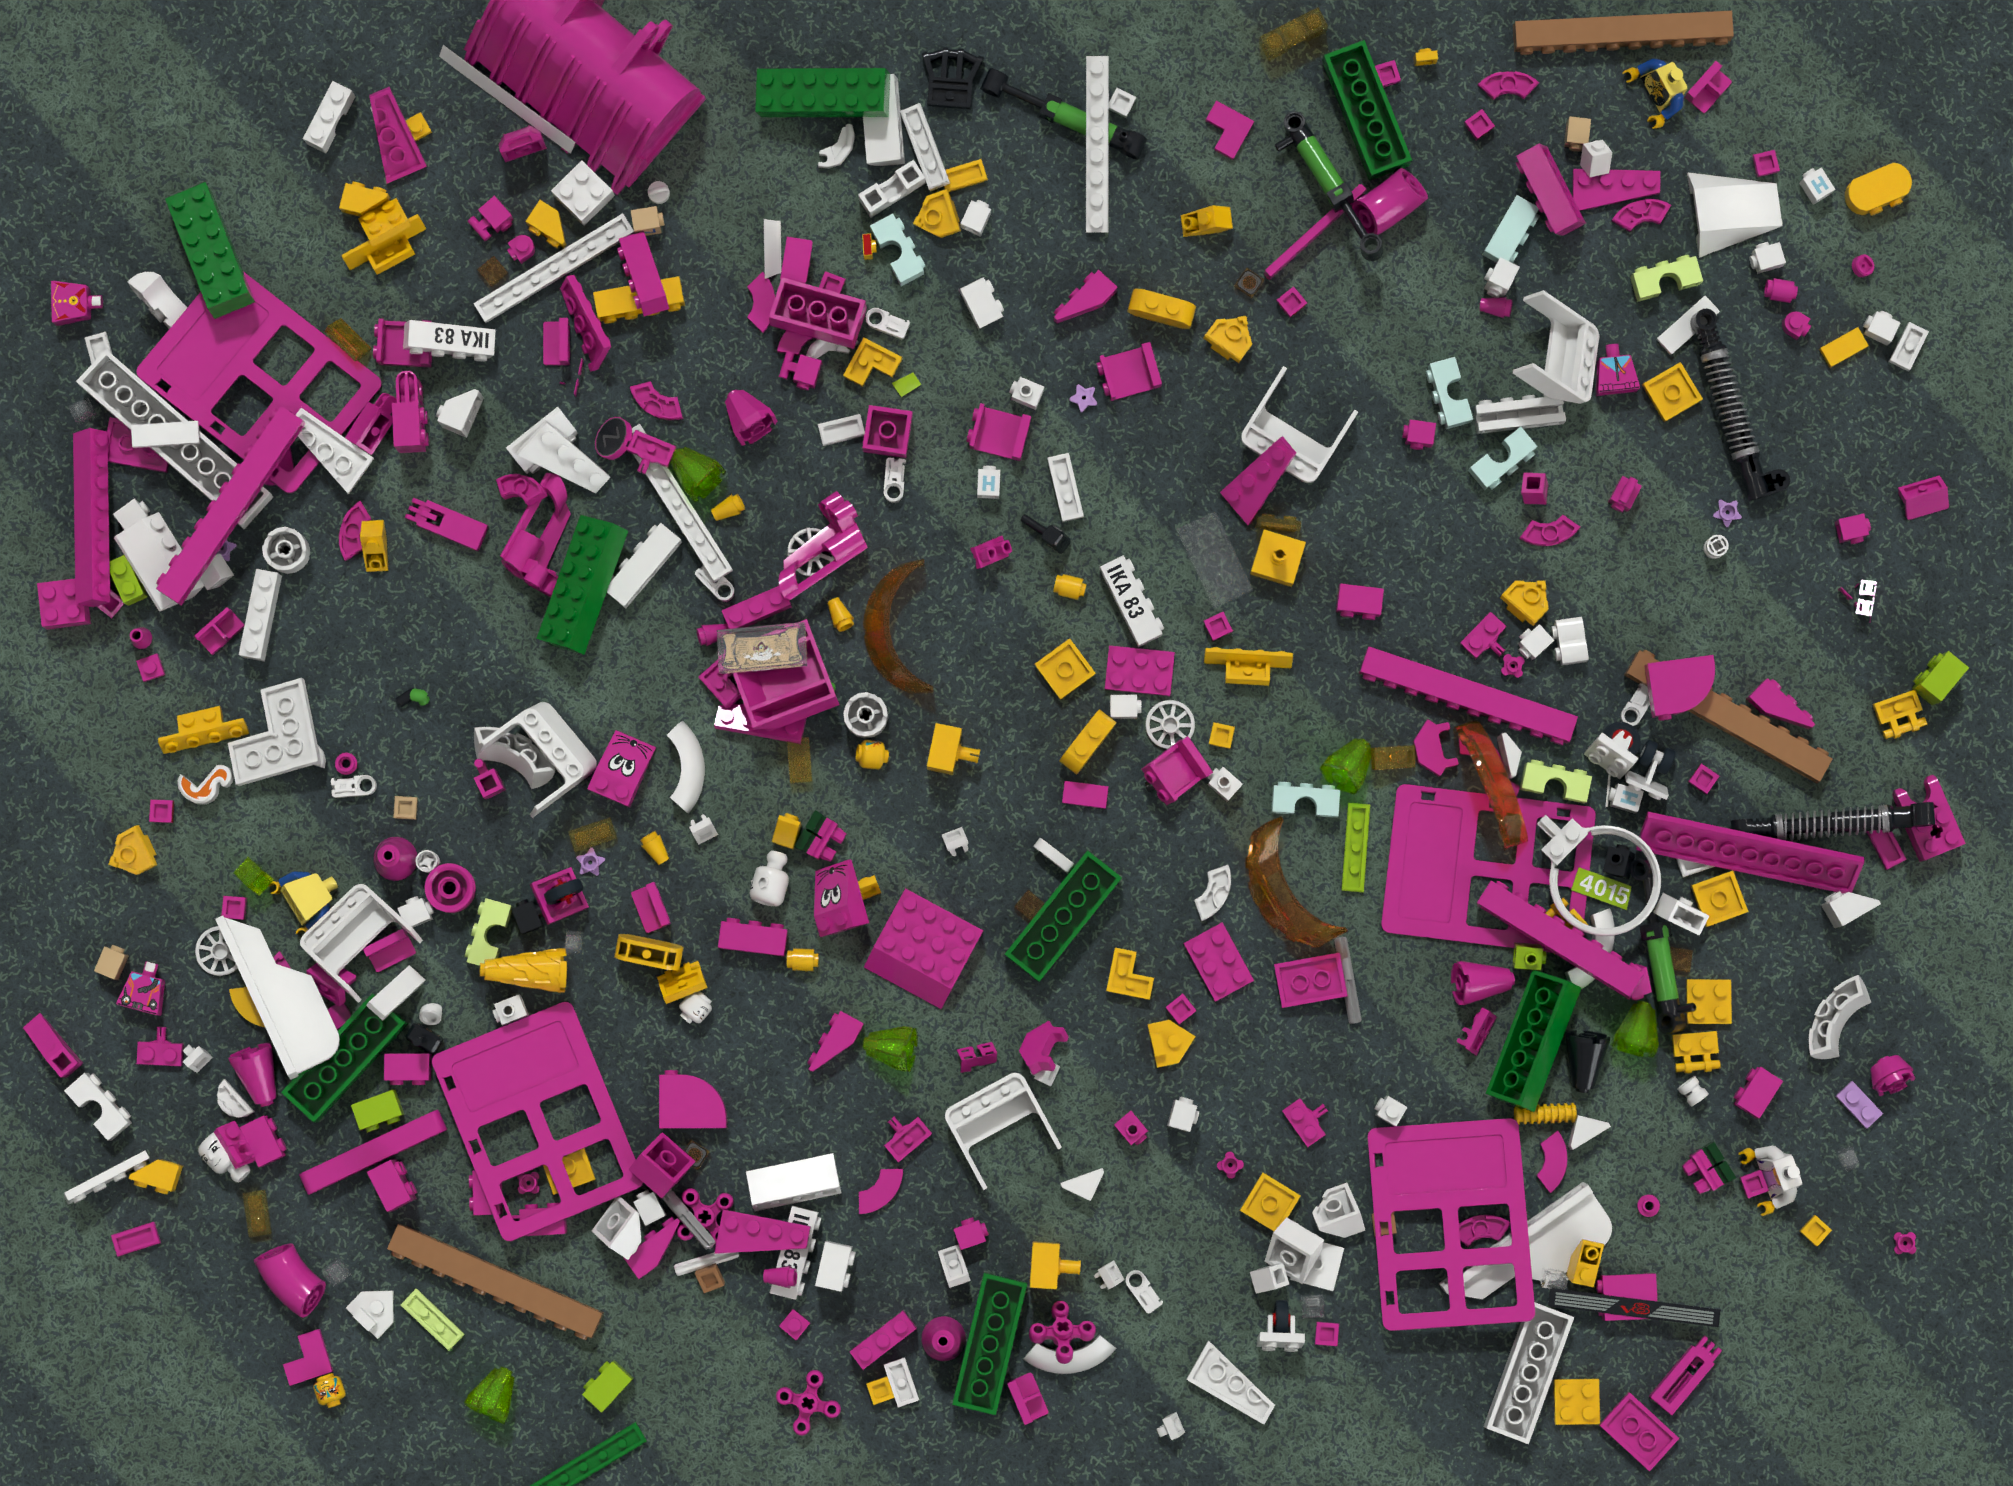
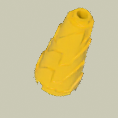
M549 949L502 958L485 959L484 963H480V976H484V980L565 993L567 961H564V956H566V949Z

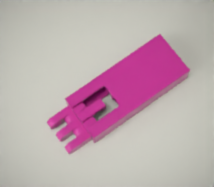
M416 498L412 499L411 502L419 505L417 509L409 506L408 510L416 514L415 516L406 514V519L417 523L416 525L420 528L477 552L479 551L489 528L488 525L429 500L423 502ZM437 515L443 517L440 526L427 521V518L436 522Z
M1705 1335L1695 1347L1691 1345L1649 1395L1652 1400L1670 1415L1675 1413L1714 1366L1713 1361L1722 1351L1718 1347L1711 1353L1710 1351L1715 1346L1712 1341L1704 1347L1703 1345L1708 1340ZM1699 1362L1702 1363L1694 1375L1686 1370L1689 1365L1695 1369Z

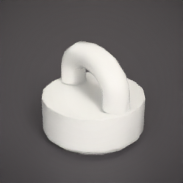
M656 181L649 186L648 196L653 203L662 204L669 199L670 191L664 182Z
M430 1003L420 1009L419 1019L424 1024L436 1025L441 1021V1005Z

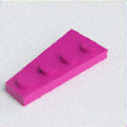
M390 86L369 95L386 183L427 167Z
M1573 169L1572 197L1580 211L1660 193V171L1610 170L1608 174L1589 177L1583 169Z
M575 275L566 276L560 289L569 314H574L575 331L577 334L581 333L584 341L581 347L583 353L589 355L591 361L588 364L590 372L596 371L611 348L610 340L605 335L600 320L596 318L591 303L584 295L582 286L577 281Z
M1283 436L1220 492L1247 525L1253 522L1257 512L1262 508L1268 495L1273 491L1277 481L1284 474L1296 455V451Z
M733 704L728 709L724 705H719L714 727L720 730L801 744L807 718L778 729H753L744 704Z
M723 1209L714 1254L806 1249L811 1226Z

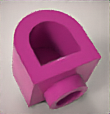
M519 235L508 242L510 247L507 250L514 261L518 259L521 264L535 253V245L532 239L526 235Z
M1791 312L1783 319L1782 329L1787 335L1796 340L1801 335L1805 337L1811 327L1808 324L1810 318L1800 312Z

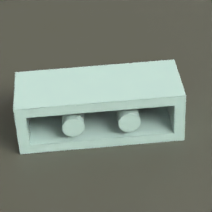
M1516 195L1482 255L1496 263L1500 257L1513 263L1518 255V252L1515 251L1518 244L1523 246L1529 236L1526 230L1529 225L1534 227L1540 215L1536 214L1539 210L1538 207Z

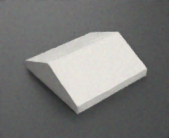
M1502 733L1497 737V741L1505 766V776L1509 780L1516 776L1522 751L1507 733Z

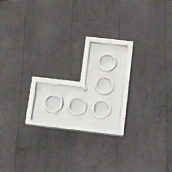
M303 678L261 689L268 731L228 743L236 785L242 786L321 763L305 680Z

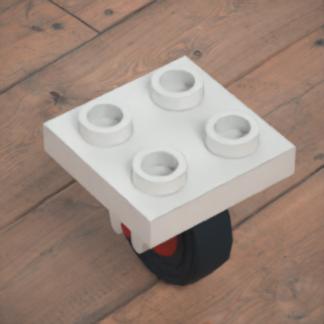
M1626 722L1612 723L1588 747L1584 755L1592 763L1603 767L1609 775L1621 779L1638 760L1635 754L1641 745L1640 735L1632 725Z
M1276 1300L1274 1313L1267 1316V1332H1260L1257 1337V1347H1262L1263 1351H1275V1348L1279 1347L1284 1348L1286 1352H1297L1305 1343V1334L1295 1333V1316L1289 1314L1288 1301Z

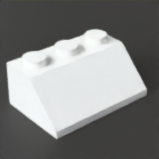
M558 407L506 447L526 474L530 472L534 474L541 466L518 456L516 452L545 420L571 443L577 439L575 436L578 432Z

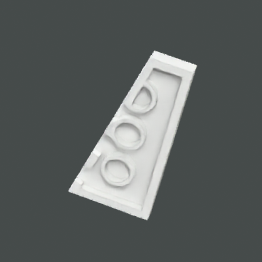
M300 408L296 416L305 422V426L298 437L349 494L374 458Z
M546 420L516 452L518 456L594 493H597L610 478L602 468Z
M143 1151L64 1192L67 1204L69 1205L72 1202L75 1204L85 1199L86 1195L92 1191L96 1193L106 1188V1184L112 1180L117 1182L127 1176L126 1173L132 1169L137 1171L147 1166L146 1162L149 1161L147 1152Z
M1209 1341L1206 1343L1186 1380L1260 1423L1265 1424L1275 1404Z

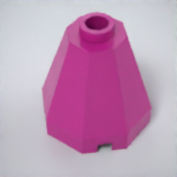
M733 390L727 395L725 401L733 432L741 446L746 445L744 441H748L750 444L756 442L772 430L770 427L772 422L774 425L778 422L769 407L746 391Z

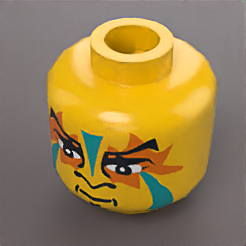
M864 740L861 744L857 745L855 760L859 762L862 768L879 770L883 763L888 762L889 750H885L883 742Z
M333 1373L317 1378V1383L314 1384L313 1389L320 1405H327L328 1408L340 1405V1400L346 1395L341 1378L334 1376Z

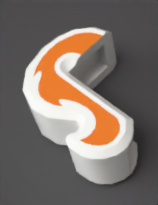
M216 765L199 787L180 774L177 780L178 789L186 799L199 805H207L217 798L220 784L226 788L230 787L234 780V774L229 767Z

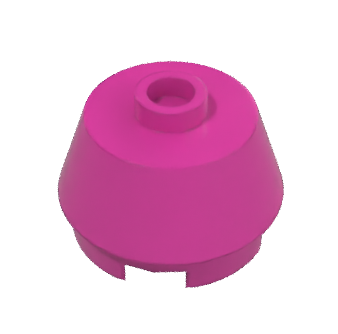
M1899 1055L1885 1056L1879 1059L1870 1069L1872 1086L1879 1096H1883V1092L1889 1091L1890 1094L1896 1093L1907 1087L1905 1082L1909 1079L1911 1081L1915 1080L1913 1068Z

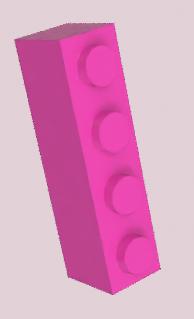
M644 231L619 238L621 247L617 248L620 260H625L626 262L622 265L626 277H631V280H628L631 293L636 292L637 295L633 296L636 308H641L644 316L668 310L666 294Z

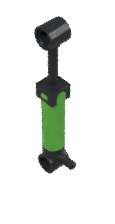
M989 68L980 87L983 92L999 98L1002 92L1010 94L1041 108L1040 118L1051 123H1059L1086 135L1085 111L1062 102L1061 98L1048 93L1044 101L1008 85L1009 77L1006 74ZM1109 123V146L1119 150L1125 156L1138 160L1147 142V138L1138 132L1127 131Z
M1297 111L1288 113L1284 118V128L1288 137L1274 145L1276 150L1281 151L1294 143L1326 194L1334 212L1336 213L1343 209L1360 236L1362 256L1368 261L1378 260L1383 254L1381 238L1374 233H1367L1350 205L1354 203L1353 193L1346 182H1343L1305 122L1304 116ZM1293 123L1300 124L1298 128L1290 127ZM1371 244L1377 246L1374 250L1366 249L1367 246Z
M1640 858L1631 863L1630 874L1634 879L1643 881L1647 904L1652 893L1651 879H1653V874L1648 859ZM1655 905L1649 915L1650 924L1639 927L1642 941L1647 942L1659 1010L1657 1027L1660 1032L1670 1034L1681 1032L1686 1028L1687 1018L1684 1013L1694 1012L1696 1005L1694 1003L1680 1005L1668 937H1672L1670 921H1658V915L1653 913L1656 908Z

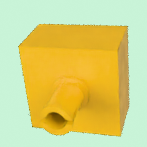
M1263 530L1250 575L1292 587L1306 542Z
M936 723L927 762V770L953 775L958 759L978 763L979 757L972 755L979 756L981 749L961 746L962 728Z
M1033 1241L1030 1288L1057 1289V1280L1060 1273L1080 1275L1081 1260H1061V1257H1059V1243Z

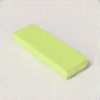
M417 1288L401 1304L448 1351L465 1335Z

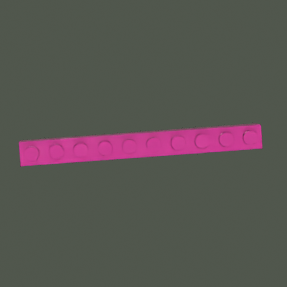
M281 406L279 410L275 409L269 417L270 423L266 428L263 427L256 436L258 440L255 445L248 447L244 453L246 458L242 464L238 463L231 473L233 475L231 480L221 486L219 490L220 496L216 501L212 500L206 509L208 511L204 519L200 518L194 526L196 531L191 537L188 536L181 546L183 550L179 555H175L169 563L170 568L167 573H162L158 578L156 589L179 605L184 603L305 426V422Z
M1372 647L1367 648L1359 674L1363 675L1362 678L1367 681L1375 682L1376 679L1383 681L1385 687L1391 689L1400 687L1405 689L1404 693L1417 696L1418 693L1426 696L1425 700L1438 703L1439 700L1447 703L1446 707L1459 710L1460 707L1468 710L1467 714L1475 717H1480V714L1487 716L1488 721L1500 724L1501 721L1508 723L1509 728L1521 731L1522 728L1529 730L1530 735L1537 738H1542L1543 735L1550 737L1551 742L1558 745L1570 742L1578 716Z

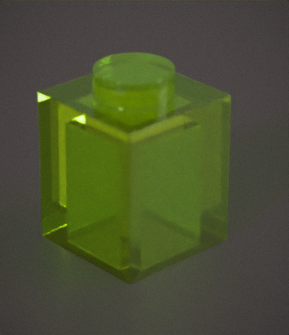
M247 857L234 872L249 889L259 896L274 880L250 857Z

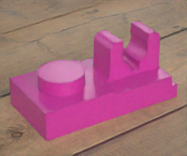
M1481 1008L1480 1012L1474 1017L1473 1028L1464 1027L1462 1031L1468 1034L1467 1039L1461 1040L1458 1038L1457 1042L1477 1056L1497 1016L1489 1010Z
M235 1121L215 1129L214 1133L228 1154L235 1169L255 1161L254 1152L251 1150Z

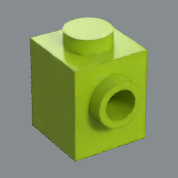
M1514 942V968L1541 970L1542 964L1546 963V951H1543V947L1540 944Z

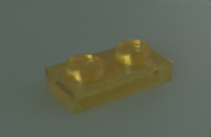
M342 318L328 325L324 331L354 361L364 357L372 349Z
M1262 514V517H1257L1256 528L1299 533L1301 521H1296L1297 517L1284 516L1283 519H1277L1273 514Z
M809 737L802 738L801 744L787 741L790 783L812 782Z
M1415 745L1372 747V770L1415 767Z
M611 818L568 831L575 852L618 839Z
M266 1190L243 1193L249 1237L272 1234Z

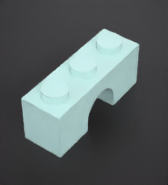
M891 214L870 225V230L880 249L887 245H896L901 249L902 254L900 258L890 265L900 286H903L924 275L923 268L926 266L921 256L916 257L912 250L915 248V245L910 236L905 237L902 231L905 227L901 219H896Z
M1452 357L1430 363L1426 371L1428 383H1432L1435 390L1432 391L1434 403L1439 404L1441 412H1438L1440 424H1444L1446 429L1471 423L1473 416L1468 399L1453 400L1447 393V386L1461 379L1456 358Z
M1519 427L1502 442V445L1508 452V459L1505 462H1495L1486 454L1469 468L1468 471L1484 491L1489 487L1493 490L1502 482L1500 478L1503 475L1507 474L1510 476L1519 468L1517 466L1519 462L1524 460L1526 463L1535 455L1533 451L1538 446L1522 427Z
M1278 782V785L1273 786L1271 813L1293 815L1296 801L1301 798H1308L1315 805V816L1334 818L1339 816L1340 790H1335L1334 785H1322L1321 789L1313 788V784L1300 783V787H1293L1290 782Z

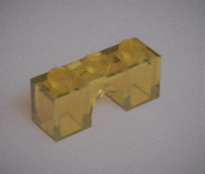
M1317 7L1260 36L1259 44L1268 61H1271L1288 52L1297 43L1304 40L1308 42L1326 33L1328 25Z

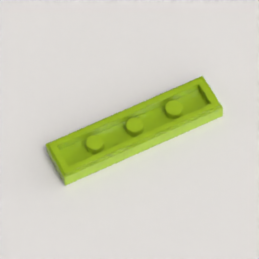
M1348 803L1341 891L1364 892L1370 804Z

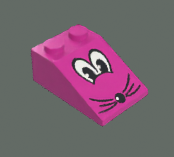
M616 730L587 789L630 808L656 747Z
M851 859L815 871L814 918L820 937L837 934L869 923Z

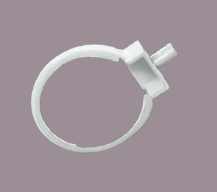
M1547 815L1540 819L1537 825L1552 838L1541 849L1551 860L1549 876L1551 896L1557 910L1567 922L1588 934L1614 936L1634 929L1650 915L1660 894L1661 873L1654 853L1639 836L1615 826L1604 825L1584 828L1573 818L1562 829ZM1589 832H1591V836L1611 834L1630 840L1643 851L1650 863L1653 874V888L1650 899L1643 911L1624 925L1613 928H1596L1586 925L1570 914L1560 898L1558 891L1559 869L1555 867Z

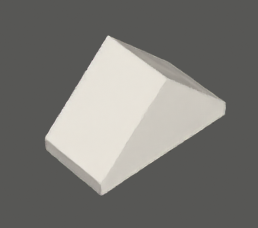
M1577 1115L1572 1126L1568 1147L1570 1150H1574L1611 1127L1610 1124Z
M1101 1168L1060 1184L1062 1188L1091 1201L1104 1171Z

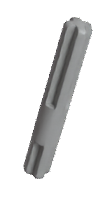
M1346 937L1335 938L1334 942L1336 953L1341 955L1348 996L1344 998L1350 1024L1359 1023L1362 1019L1348 941Z
M671 1189L662 1199L706 1250L711 1249L716 1243L714 1238Z

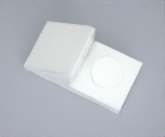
M959 1244L938 1251L949 1288L971 1281Z

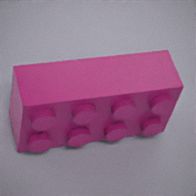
M1539 143L1516 156L1518 159L1516 165L1521 174H1525L1528 179L1526 185L1529 191L1538 198L1536 201L1538 209L1541 213L1544 212L1548 218L1545 222L1550 232L1563 236L1586 224L1547 146Z
M782 277L769 320L770 325L773 327L854 349L867 307L865 300Z

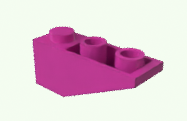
M1100 270L1095 274L1091 272L1083 281L1085 285L1080 290L1076 288L1069 295V302L1066 305L1062 303L1054 311V322L1058 324L1103 307L1117 292L1118 287Z
M1765 679L1746 698L1763 715L1806 729H1810L1815 725L1812 721L1813 717L1806 710L1801 711L1796 706L1797 701L1789 694L1786 696L1780 690L1781 686L1773 679Z
M842 1011L839 1014L834 1013L828 1024L832 1026L829 1033H823L818 1042L821 1046L818 1053L813 1052L807 1063L811 1065L809 1070L814 1072L854 1044L864 1023Z
M41 1013L23 1027L43 1057L61 1078H67L83 1064Z
M671 1217L661 1224L663 1229L657 1233L653 1230L644 1236L645 1242L638 1246L637 1251L628 1260L624 1258L638 1279L659 1265L681 1223L679 1218L674 1220Z

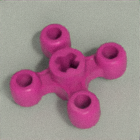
M693 1188L686 1189L682 1194L683 1203L693 1209L696 1219L705 1229L710 1231L711 1236L717 1242L716 1235L720 1227L717 1223V1216L723 1209H731L734 1204L733 1197L728 1193H722L717 1197L714 1204L707 1206L700 1201L698 1191ZM688 1193L694 1194L693 1201L687 1200ZM724 1197L729 1200L727 1206L721 1204V1199ZM706 1210L708 1215H711V1219L703 1223V1219H700L699 1215L703 1214ZM681 1224L677 1229L678 1237L684 1241L692 1239L693 1234L691 1232L688 1236L683 1235L682 1230L686 1226Z
M1057 1301L1053 1304L1051 1311L1052 1317L1055 1319L1053 1325L1047 1327L1041 1323L1033 1324L1029 1330V1338L1033 1343L1038 1344L1047 1339L1053 1340L1054 1344L1058 1346L1055 1354L1057 1361L1061 1364H1067L1073 1359V1348L1070 1346L1071 1340L1080 1338L1083 1341H1091L1095 1337L1096 1327L1090 1321H1083L1080 1325H1072V1322L1067 1319L1069 1316L1068 1304L1064 1301Z
M811 1370L807 1374V1388L803 1393H794L788 1387H782L776 1393L778 1403L782 1405L794 1404L798 1407L799 1417L793 1423V1430L797 1435L803 1436L810 1431V1416L814 1412H822L828 1418H835L841 1412L840 1404L837 1401H822L818 1397L817 1390L824 1381V1376L819 1370ZM817 1375L819 1381L816 1383L812 1382L811 1376ZM782 1392L788 1393L789 1398L787 1400L781 1398ZM804 1397L814 1400L812 1408L803 1406L802 1403L805 1402ZM830 1405L836 1407L835 1413H830L828 1411V1407ZM799 1423H804L805 1426H806V1429H805V1430H799V1429H798V1424H799Z

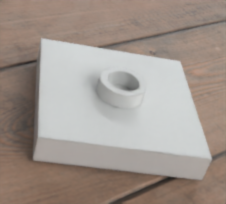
M1323 1243L1320 1255L1303 1283L1333 1291L1344 1248Z

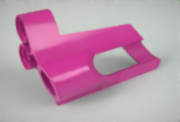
M546 473L540 484L546 493L551 496L555 504V512L539 539L525 530L542 500L530 507L527 506L500 557L502 558V564L510 573L522 579L534 589L551 597L558 576L555 571L546 567L571 513L566 505L567 491L562 479L555 473Z
M837 491L818 504L821 512L830 524L784 560V570L779 575V590L784 600L790 601L868 548L854 521V518L858 516L855 508L848 500L845 501ZM823 551H828L832 554L835 560L800 584L797 583L796 569Z

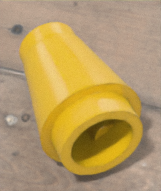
M731 494L715 506V508L711 509L715 520L718 521L741 514V511L745 510V506L738 494L734 496Z
M839 597L831 599L827 603L834 628L842 632L854 625V617L840 601Z
M656 831L651 832L640 840L643 844L641 845L642 848L658 865L669 859L660 834L657 835Z

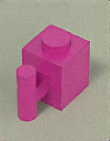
M493 196L478 209L483 219L479 222L473 216L468 220V223L484 241H487L491 237L487 231L490 226L497 233L499 231L504 232L512 225L511 221L514 219L501 202Z
M786 352L779 377L787 379L789 372L795 373L793 382L797 383L796 387L803 390L815 389L822 361L800 354L798 363H794L792 361L795 354Z
M1624 476L1619 479L1608 500L1612 504L1611 507L1619 512L1624 510L1628 512L1631 509L1642 485L1637 483V479L1633 477L1628 479Z
M476 759L474 764L480 775L474 777V780L483 798L487 800L505 791L506 789L497 770L494 768L488 770L483 760Z

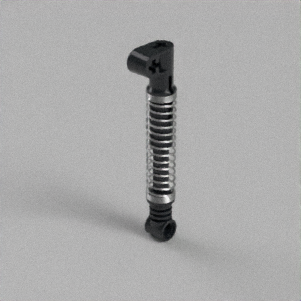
M1702 309L1692 316L1690 325L1692 330L1696 332V335H1699L1697 337L1698 340H1701L1699 345H1703L1700 352L1702 363L1709 362L1710 364L1705 366L1704 369L1711 368L1712 372L1706 373V375L1713 374L1714 378L1708 380V382L1715 381L1716 383L1710 389L1717 387L1718 392L1712 395L1719 394L1720 399L1714 402H1722V405L1716 409L1720 408L1721 413L1718 415H1722L1723 418L1720 422L1725 424L1723 429L1727 430L1725 436L1728 435L1729 440L1727 442L1731 443L1729 449H1733L1734 452L1731 454L1732 460L1738 465L1748 500L1753 501L1777 494L1789 486L1790 476L1782 469L1763 473L1759 461V448L1756 446L1757 442H1753L1755 436L1751 435L1753 429L1749 428L1751 423L1746 420L1749 416L1744 414L1747 409L1742 407L1744 402L1738 401L1742 396L1735 395L1740 389H1733L1738 382H1730L1736 376L1728 375L1734 371L1732 368H1727L1732 362H1724L1730 356L1728 355L1726 345L1722 344V341H1718L1721 338L1717 336L1719 332L1715 331L1717 329V316L1711 309ZM1700 316L1707 319V326L1700 323ZM1774 479L1780 480L1779 484L1775 483L1769 487L1767 486V483Z
M1934 802L1914 803L1910 806L1902 807L1879 805L1878 809H1874V806H1871V809H1867L1865 806L1864 810H1860L1859 807H1857V810H1852L1850 807L1849 811H1845L1843 808L1839 812L1837 809H1835V812H1831L1829 809L1828 816H1824V812L1821 810L1820 817H1817L1814 810L1813 817H1810L1807 811L1806 818H1803L1802 813L1799 812V818L1795 819L1793 812L1792 819H1788V815L1785 813V820L1782 819L1781 813L1772 814L1765 821L1764 818H1761V821H1759V818H1756L1754 822L1753 819L1731 820V829L1785 841L1787 835H1789L1790 840H1793L1794 834L1800 840L1801 833L1804 834V838L1807 840L1808 833H1811V837L1814 839L1816 832H1818L1820 838H1822L1823 832H1825L1826 837H1829L1830 831H1832L1834 837L1837 834L1843 837L1844 833L1850 836L1853 832L1858 835L1862 831V834L1865 835L1866 831L1872 834L1873 830H1876L1879 834L1880 830L1883 833H1889L1897 828L1936 825Z

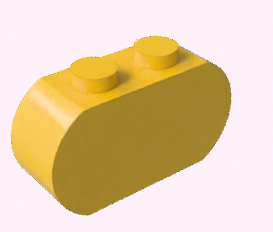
M1888 164L1853 179L1846 188L1845 202L1849 209L1856 214L1865 215L1870 213L1871 216L1883 211L1882 207L1890 205V207H1894L1903 202L1902 199L1911 189V175L1901 164Z
M1133 289L1127 311L1140 318L1181 329H1190L1196 306L1188 301L1145 289Z
M1099 709L1066 750L1059 762L1077 775L1117 722Z
M619 934L614 957L622 961L665 970H679L684 947L630 934Z

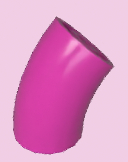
M1400 168L1372 191L1355 200L1352 204V209L1368 234L1374 233L1379 235L1418 208L1428 199V195L1422 184L1409 171Z
M294 1244L278 1246L254 1259V1263L267 1286L291 1311L304 1318L315 1309L324 1294L326 1283L307 1267L296 1251Z

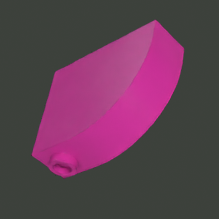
M1714 655L1654 662L1644 666L1652 718L1658 717L1659 721L1672 719L1671 715L1684 713L1703 701L1714 682Z
M665 1070V1075H659V1128H727V1111L724 1101L718 1091L705 1080L690 1075H678V1070Z

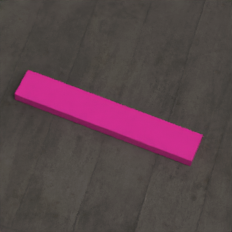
M1359 184L1351 191L1354 201L1362 197L1367 190L1362 184ZM1333 209L1330 210L1265 269L1264 275L1270 280L1339 218L1344 213L1343 209L1336 213Z

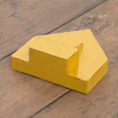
M945 189L926 196L913 224L940 238L960 232V220L949 191Z
M1246 316L1234 319H1216L1203 338L1212 344L1211 349L1227 360L1232 358L1240 363L1252 346Z
M1514 581L1500 597V599L1508 604L1506 608L1522 623L1526 620L1532 626L1549 609L1546 598V581Z
M139 825L117 835L116 846L108 865L121 868L135 875H139L157 866L154 858L157 854L148 835H143Z
M1171 1020L1147 1024L1157 1068L1179 1063L1196 1037Z

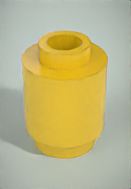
M1065 574L1063 576L1057 575L1053 592L1058 593L1059 596L1079 600L1080 596L1084 597L1087 584L1083 583L1082 578Z
M793 948V951H787V968H792L793 971H814V967H818L819 954H814V949Z

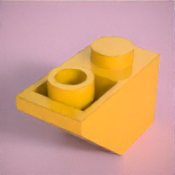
M359 182L345 183L339 209L343 213L362 217L365 213L373 211L385 202L390 201L391 197L386 193L385 189L380 187L369 189Z
M539 200L526 220L529 226L528 230L538 237L540 234L547 237L546 241L555 248H558V246L565 248L566 240L559 212Z
M1212 205L1181 215L1183 237L1214 234L1233 229L1230 207Z
M384 520L362 521L360 540L366 572L388 571L387 537Z
M785 813L784 816L779 815L772 843L794 850L802 827L801 822L798 821L799 818Z
M158 1159L130 1174L129 1179L134 1180V1185L147 1188V1185L156 1187V1192L168 1194L169 1191L173 1192L176 1190L183 1166Z
M1582 1239L1570 1257L1566 1278L1575 1284L1594 1287L1604 1244Z

